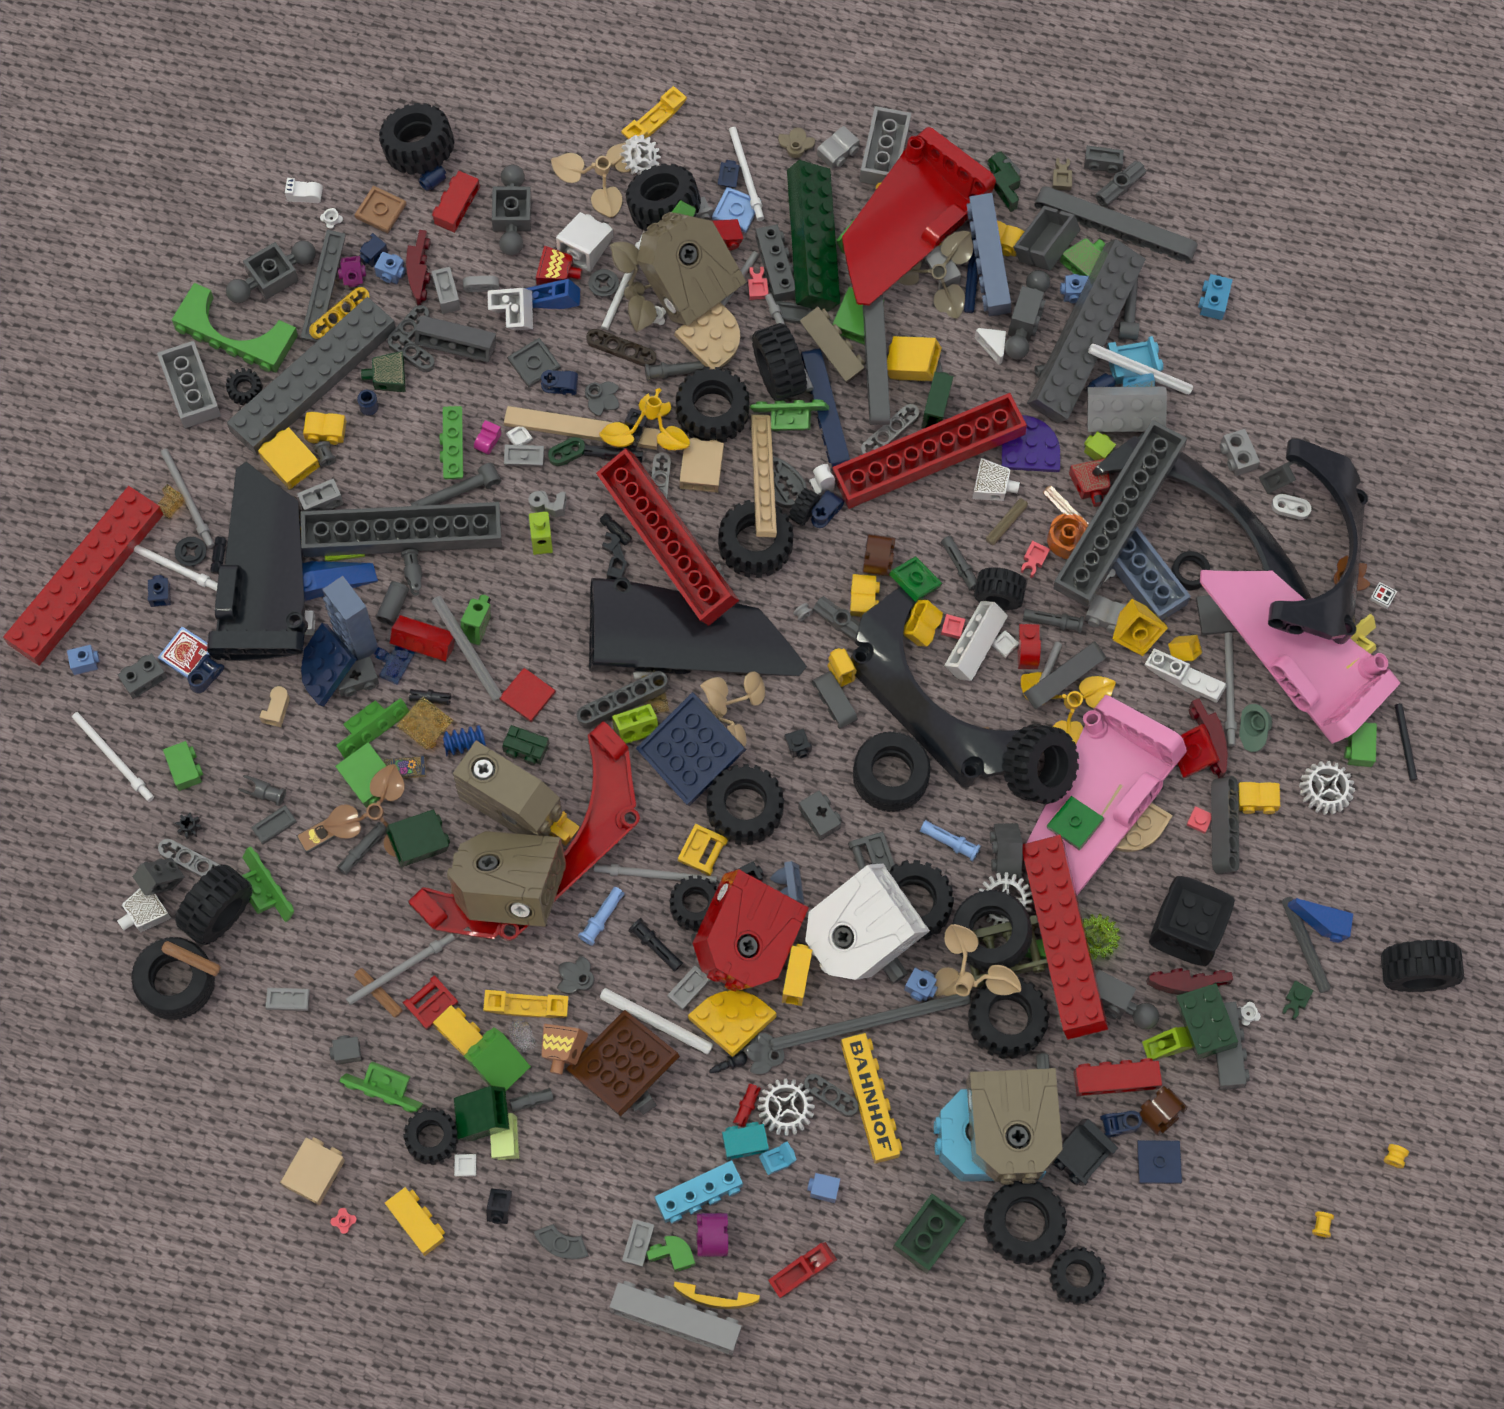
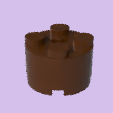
M868 534L863 573L890 577L889 574L894 557L892 549L895 547L896 538Z
M1165 1086L1156 1092L1157 1097L1152 1101L1148 1099L1140 1107L1142 1110L1139 1112L1142 1121L1157 1136H1159L1160 1132L1163 1134L1179 1119L1178 1113L1180 1111L1184 1114L1188 1108L1170 1088Z

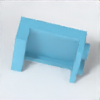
M1153 336L1148 337L1146 342L1116 346V342H1111L1107 345L1106 349L1160 372L1163 370L1162 359H1159L1157 354L1159 353V347L1157 342H1154ZM1109 362L1112 376L1116 381L1115 385L1122 384L1124 378L1139 376L1137 373Z

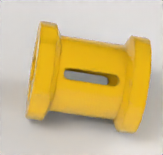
M1315 1212L1316 1223L1315 1229H1312V1234L1330 1238V1225L1334 1215L1326 1212Z

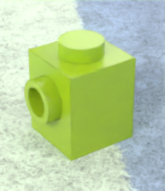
M1097 431L1094 436L1090 435L1085 441L1084 453L1094 460L1105 459L1115 450L1116 444L1107 435Z

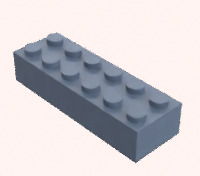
M992 193L969 197L970 203H967L968 219L973 220L970 222L972 239L976 238V240H973L975 257L979 256V258H976L978 275L982 274L979 277L981 293H985V295H982L984 312L988 311L989 316L1011 313V300Z
M1137 527L1112 569L1115 570L1117 576L1136 601L1147 606L1163 621L1185 607L1191 596Z
M341 576L322 589L325 596L322 599L326 604L325 607L331 619L333 631L355 658L360 660L369 657L378 651L379 648L365 604L344 576Z

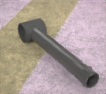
M1138 277L1125 301L1124 321L1119 322L1118 330L1120 332L1118 338L1138 339L1140 324L1135 323Z
M486 463L478 468L479 474L412 502L411 506L438 505L482 485L486 489H490L492 485H499L501 478L494 464Z

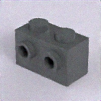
M152 653L142 656L137 663L124 667L117 674L132 699L167 679L164 670Z
M161 858L150 863L146 861L138 866V870L132 876L145 896L173 890L185 878L172 858L164 860Z

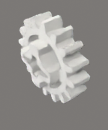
M635 135L626 140V144L621 147L625 150L620 153L625 158L621 162L627 164L625 169L630 168L632 175L635 173L640 175L643 170H648L651 166H659V163L656 161L661 158V156L656 154L659 148H654L656 142L650 143V137L644 139V135Z

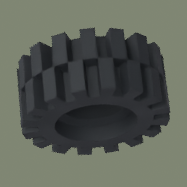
M241 368L242 372L236 369V374L231 372L229 374L231 378L227 377L226 379L227 393L236 404L238 402L240 405L248 404L262 391L259 376H257L255 371L252 373V370L249 368L247 371L245 368ZM247 381L252 386L247 392H239L237 390L238 384Z
M804 488L791 507L792 509L788 515L789 519L801 526L805 525L812 516V509L819 502L820 495L808 488Z

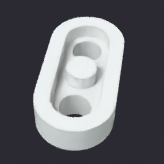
M1286 494L1276 495L1271 504L1275 513L1298 520L1306 519L1311 512V505L1307 500ZM1282 503L1284 508H1280L1278 504ZM1297 509H1303V513H1299Z

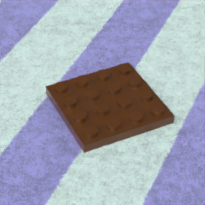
M624 1010L581 1053L577 1064H570L566 1070L621 1117L680 1055Z

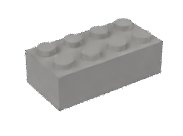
M875 106L859 182L877 185L884 180L905 150L911 113Z
M191 341L158 352L159 361L184 429L221 417L195 342Z
M1088 387V432L1146 431L1152 420L1166 427V387Z

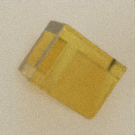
M166 484L162 489L164 497L157 505L160 506L163 515L170 519L185 501L182 494Z

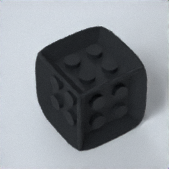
M1176 876L1169 887V893L1165 897L1154 923L1149 944L1166 954L1199 966L1209 965L1226 930L1235 898L1218 888L1198 880Z

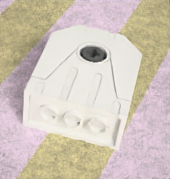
M870 864L809 911L805 941L809 949H812V955L816 956L819 960V965L825 973L858 980L875 975L930 930L899 888L885 865Z

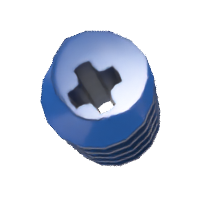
M479 725L476 726L475 732L471 726L468 727V733L463 728L460 729V734L455 729L452 730V736L447 731L444 732L443 741L446 757L449 750L453 756L456 755L457 749L461 754L464 753V748H467L469 751L475 741L486 746L484 733Z

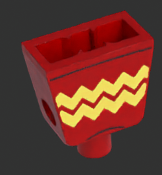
M544 246L536 274V284L538 286L570 278L580 280L583 269L573 267V256Z

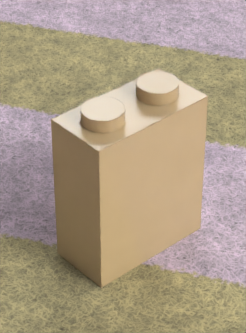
M690 438V446L683 451L680 489L718 493L724 443H720L717 440L701 441L698 438Z
M314 1137L312 1140L305 1138L280 1183L283 1187L320 1206L345 1159L341 1156L343 1154L341 1151L333 1147L330 1150L323 1147L324 1143Z

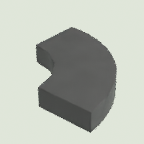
M554 1224L534 1231L535 1237L542 1247L557 1257L570 1260L589 1257L581 1236H565L556 1229Z

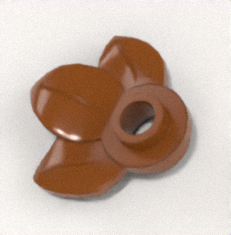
M1344 556L1337 563V572L1333 577L1335 585L1339 582L1340 577H1342L1345 571L1348 556ZM1365 563L1359 564L1357 591L1365 590L1370 586V582L1363 578L1367 570V564Z

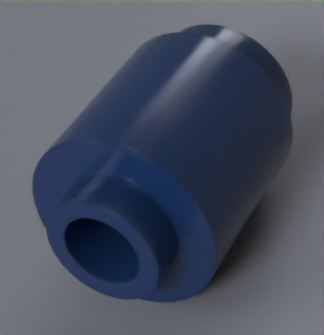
M437 166L434 168L435 170L431 172L426 171L425 174L420 175L418 182L426 191L433 190L446 179V171L442 166Z
M1104 373L1089 382L1086 390L1088 392V387H1115L1116 381L1112 375Z
M367 389L361 391L357 397L360 411L364 415L375 414L379 408L376 394Z

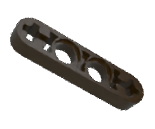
M591 329L587 332V343L593 348L645 367V364L650 366L656 363V353L650 348L599 329ZM598 335V339L592 341V337ZM614 341L618 346L615 349H610L607 344ZM633 348L636 352L634 355L629 356L625 353V350ZM651 355V359L645 361V357Z

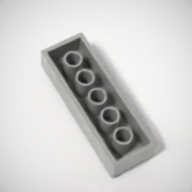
M624 1281L623 1284L618 1282L609 1306L610 1313L733 1356L742 1325L738 1324V1320L726 1317V1320L719 1318L718 1313L710 1310L705 1312L699 1311L697 1306L691 1303L679 1304L677 1299L671 1296L659 1297L656 1295L657 1292L651 1289L644 1288V1291L635 1288V1284Z

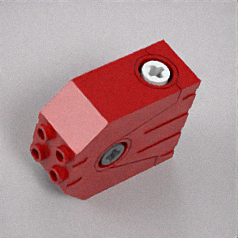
M740 869L725 873L692 943L701 971L707 974L708 979L714 982L720 981L725 984V988L734 992L777 979L809 907Z

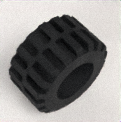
M998 567L985 568L978 573L974 597L979 603L980 601L995 602L1002 610H1015L1023 605L1027 580L1019 573L1009 569Z
M692 875L689 876L688 880H685V878L681 879V883H676L674 890L671 891L670 912L672 913V918L674 921L677 920L680 927L683 925L685 930L689 931L690 928H693L694 932H697L717 889L714 882L710 883V879L706 878L703 880L702 876L697 875V878H693ZM699 894L706 898L708 905L703 911L695 913L688 911L684 907L683 901L689 895Z
M424 1108L422 1109L423 1112L419 1113L417 1111L414 1113L415 1116L413 1118L410 1117L408 1119L409 1123L405 1125V1134H403L405 1145L414 1159L421 1161L422 1164L427 1165V1163H430L431 1165H436L435 1162H440L441 1164L445 1158L449 1159L452 1156L451 1153L457 1149L456 1144L459 1141L457 1128L451 1116L445 1114V1111L441 1109L437 1111L436 1108H431V1110ZM430 1125L440 1127L443 1130L444 1136L438 1145L425 1147L420 1144L419 1134L425 1127Z
M1073 1247L1070 1250H1065L1053 1262L1050 1269V1283L1053 1285V1291L1058 1293L1057 1296L1065 1299L1064 1302H1073L1074 1305L1079 1303L1085 1304L1094 1299L1104 1287V1280L1106 1279V1273H1104L1105 1266L1101 1264V1258L1099 1256L1096 1257L1094 1255L1095 1252L1092 1250L1089 1252L1084 1247L1081 1249ZM1071 1264L1084 1266L1090 1275L1089 1283L1083 1288L1072 1286L1066 1278L1068 1266Z

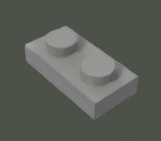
M505 445L504 465L543 466L544 446Z
M694 966L667 995V998L683 1011L710 982V979L697 966Z
M636 1219L633 1220L622 1262L643 1268L654 1224Z

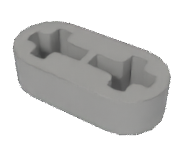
M496 276L465 277L463 279V290L465 292L499 290V278Z

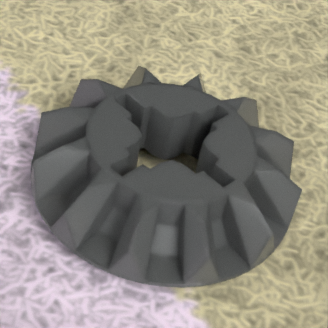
M600 269L591 274L588 285L594 296L598 295L601 298L604 296L610 297L611 294L616 293L619 280L614 272L608 269ZM599 281H601V282L607 281V285H608V286H607V287H606V286H603V287L600 288V282H599Z

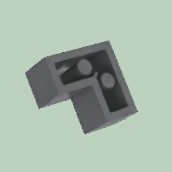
M1018 823L994 824L993 831H990L992 853H995V859H991V870L995 871L996 878L997 873H1000L1001 879L1005 878V872H1008V879H1012L1013 874L1017 875L1016 879H1020L1023 842Z

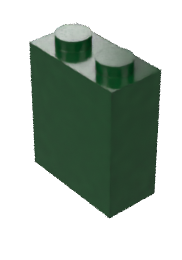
M946 372L934 373L921 429L943 421L954 376Z
M434 809L387 826L386 833L401 868L447 851L450 839L448 834L443 832L441 817L439 814L436 815Z
M488 1086L454 1098L457 1137L459 1140L474 1141L510 1129L505 1087Z

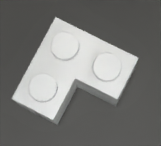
M514 288L488 291V310L496 313L506 312V328L512 330L533 329L531 290Z

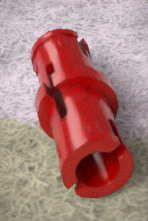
M748 1084L743 1100L739 1102L740 1107L733 1121L734 1124L737 1123L740 1127H746L748 1118L755 1109L754 1104L761 1091L760 1087L757 1088L754 1084Z

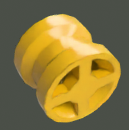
M1389 1144V1153L1383 1161L1396 1168H1404V1159L1408 1157L1409 1151L1399 1145Z

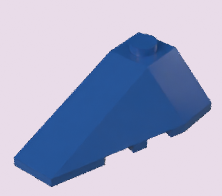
M326 561L303 563L305 601L324 596L322 589L341 576H344L352 588L378 582L373 563Z

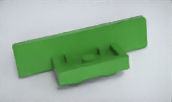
M795 400L793 403L775 401V404L758 401L756 404H751L750 409L753 412H771L772 431L810 430L811 411L829 410V405L823 400H812V403H805L803 400Z
M461 406L443 407V433H440V445H443V451H440V463H443L444 479L463 478V417Z
M400 698L384 709L375 700L346 721L343 725L351 735L336 745L343 758L346 759L366 743L372 742L406 717L410 711L405 702Z
M248 847L243 855V860L251 872L242 876L252 885V896L249 902L257 914L275 906L285 922L289 921L294 913L292 904L287 901L281 887L275 883L270 871L261 862L259 854L252 847Z
M375 1062L369 1064L364 1080L346 1073L339 1081L344 1083V1086L349 1089L364 1091V1094L369 1097L377 1096L382 1098L387 1104L400 1105L407 1112H417L423 1105L419 1101L404 1096L411 1076Z

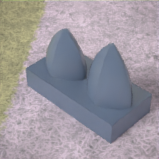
M793 861L785 862V867L776 871L770 880L778 884H787V887L780 892L804 905L799 865Z

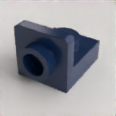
M726 160L725 163L721 162L718 186L737 187L740 165H737L736 161Z

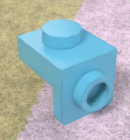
M784 1142L779 1147L764 1152L759 1156L768 1175L789 1167L797 1160L795 1152L788 1142Z

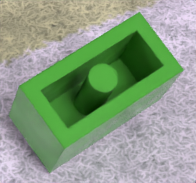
M1364 722L1357 731L1345 738L1348 740V746L1345 747L1344 757L1348 759L1347 765L1372 767L1376 762V723Z
M184 741L163 749L175 785L179 791L202 783L200 776L203 775L200 764L196 765L193 758L197 756L193 746L189 747L187 742Z

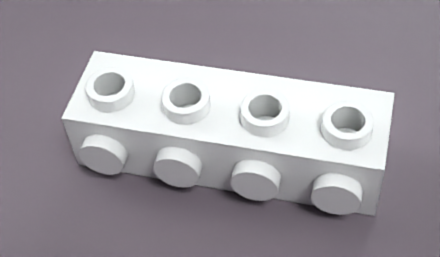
M980 601L944 666L957 679L972 681L1008 615L995 602Z

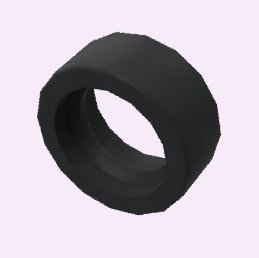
M1183 552L1175 559L1171 571L1186 590H1197L1202 587L1200 578L1194 581L1185 579L1180 574L1179 567L1185 561H1193L1199 564L1202 570H1210L1209 562L1204 555L1198 552Z

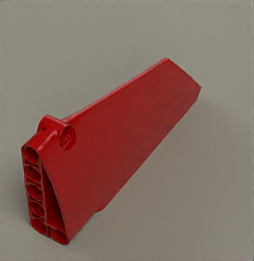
M926 127L917 136H912L908 139L906 148L842 236L850 280L856 303L859 305H871L939 246L949 235L962 226L968 218L967 203H970L969 197L992 193L996 183L995 176L931 127Z

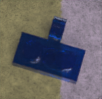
M395 646L392 653L389 654L386 650L378 647L374 653L376 655L375 658L386 663L379 676L398 685L416 652Z

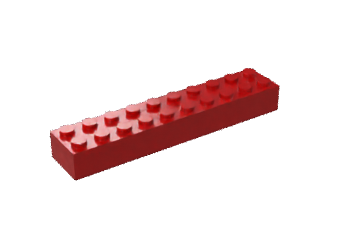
M1008 393L832 467V474L848 509L1026 435L1027 424L1011 393Z
M625 448L596 472L700 621L707 625L712 624L739 601L635 454Z
M128 485L3 636L6 643L40 666L133 553L134 548L143 541L161 519L163 512L160 506Z
M1056 835L1023 844L1022 853L1064 1034L1067 1040L1108 1030L1061 835Z

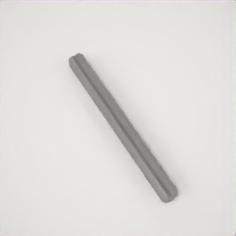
M441 596L435 597L432 600L435 609L492 700H498L502 696L501 691Z

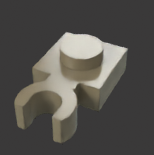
M1057 158L1055 163L1056 169H1053L1052 188L1071 190L1072 170H1068L1070 159L1067 158L1066 164L1062 165L1059 162L1060 159Z

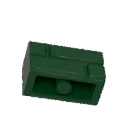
M511 725L502 748L505 755L510 758L516 759V757H520L527 764L535 765L537 763L541 765L550 743L547 737Z

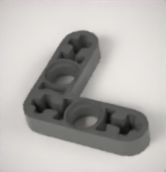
M418 305L392 331L387 338V342L392 351H403L404 359L420 371L430 372L435 367L433 356L411 341L415 336V329L418 325L415 320L417 319V323H419L422 317H418L417 313L424 312V316L430 317L428 308ZM406 325H412L414 327V329L411 332H405L403 330V328ZM393 339H399L401 345H399L398 343H395L393 345ZM409 349L417 351L414 356H407L406 352ZM419 356H421V359L424 361L429 360L430 365L425 364L423 366V363L419 359Z

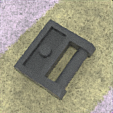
M883 832L848 843L850 850L853 851L859 871L866 866L860 849L864 845L872 864H884L888 871L895 865Z

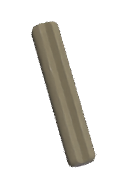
M1020 498L986 537V541L989 544H996L1027 508V501Z

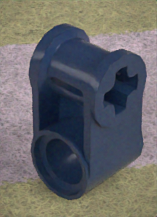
M547 370L542 373L541 388L544 392L566 395V393L577 394L578 374L576 372Z
M827 490L812 509V525L816 528H824L841 510L845 500Z
M209 654L204 655L188 675L187 680L191 690L194 693H203L223 672L224 665L216 663ZM198 679L202 680L200 684H193Z
M1136 1111L1109 1113L1100 1116V1120L1103 1121L1104 1134L1108 1138L1134 1133L1140 1128L1142 1123V1117ZM1129 1117L1134 1118L1137 1121V1125L1129 1126L1126 1119Z

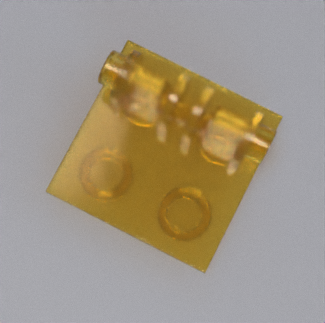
M422 697L396 726L428 750L429 747L433 749L436 746L437 742L435 741L453 722V719Z

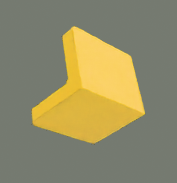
M1198 635L1178 636L1168 644L1171 656L1182 661H1194L1202 654Z
M563 811L558 822H554L550 827L549 835L551 837H560L562 844L567 846L579 830V826L568 819L567 813Z

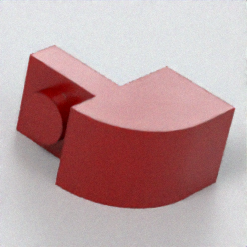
M1019 624L1018 669H1038L1041 653L1039 624Z

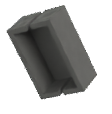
M1044 206L1013 247L1020 262L1032 266L1035 264L1038 268L1050 271L1081 229L1074 214L1064 211L1059 213L1057 209Z

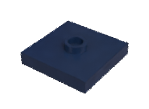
M1137 1141L1139 1184L1182 1183L1180 1141Z

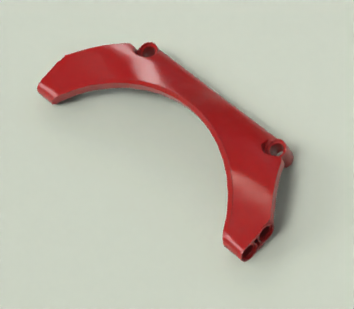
M604 721L588 734L593 775L590 801L578 833L564 852L566 868L554 902L630 832L640 819L638 811L634 809L636 807L629 747ZM632 814L635 817V822L632 824L627 823L624 819L625 815ZM422 887L408 900V903L436 931L486 939H495L499 935L505 941H512L529 926V924L521 925L469 920L456 904L454 894ZM506 926L514 927L515 935L511 937L506 936L504 928ZM469 927L471 931H465L464 929Z

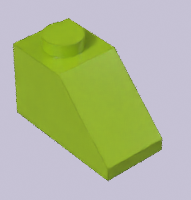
M1174 1027L1142 1041L1147 1058H1152L1153 1060L1178 1054L1192 1048L1185 1027Z

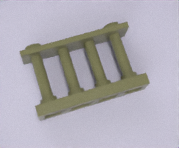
M1036 915L1030 916L1033 931L1030 953L1033 962L1021 965L1019 961L1018 964L1011 967L1010 969L1016 975L1030 971L1039 973L1045 971V968L1048 967L1047 959L1041 960L1034 935L1035 929L1039 928ZM1010 922L973 930V932L976 934L978 942L983 941L986 944V948H995V938L1003 937L1006 939V942L1009 940L1012 934V926ZM970 966L971 974L975 981L984 975H980V971L977 968L975 969L973 966ZM987 979L981 981L977 987L983 986Z

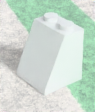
M580 212L556 237L557 250L573 256V264L591 272L612 240L613 229L607 223H601L591 215H585Z

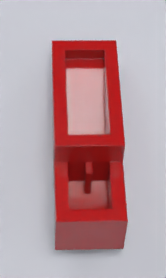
M823 1242L805 1255L800 1256L768 1281L779 1298H782L836 1262L837 1258L827 1243Z

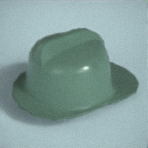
M1258 704L1247 705L1241 714L1239 736L1244 748L1250 752H1257L1264 747L1268 732L1273 723L1271 715Z

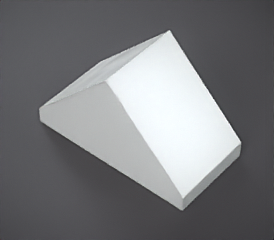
M978 328L975 333V339L995 362L1000 365L1004 356L1006 331Z

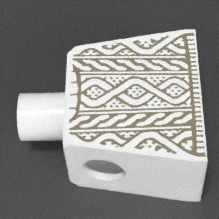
M981 458L972 499L1004 501L1006 491L1018 493L1020 482L1009 480L1011 471L1009 468Z
M139 888L122 904L127 914L117 920V922L124 931L135 924L137 929L143 932L171 919L156 894L145 896Z

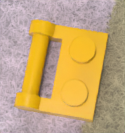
M695 823L678 857V861L711 876L712 868L728 840L724 836ZM710 840H713L716 843L704 865L700 863L701 858Z

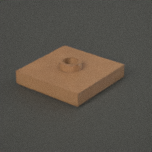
M373 185L354 215L356 219L388 234L407 203L405 200Z

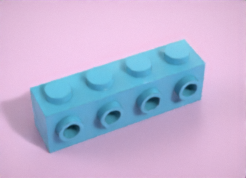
M731 1160L655 1196V1201L665 1223L670 1221L673 1224L683 1219L682 1215L688 1212L692 1215L701 1211V1206L707 1203L711 1206L720 1202V1197L726 1194L730 1197L739 1193L743 1183Z

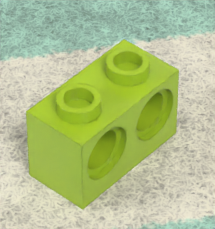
M651 704L612 716L614 731L626 744L648 737L658 727L657 716Z

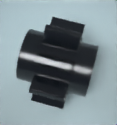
M191 812L187 816L180 815V822H175L176 826L180 828L177 831L178 834L182 835L184 833L186 839H189L191 835L197 837V830L202 829L201 825L197 824L200 822L199 817L193 818Z

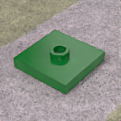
M916 556L891 570L889 574L915 602L937 590L943 584Z
M1071 796L1048 823L1047 829L1056 835H1061L1063 840L1081 850L1102 824L1104 817Z

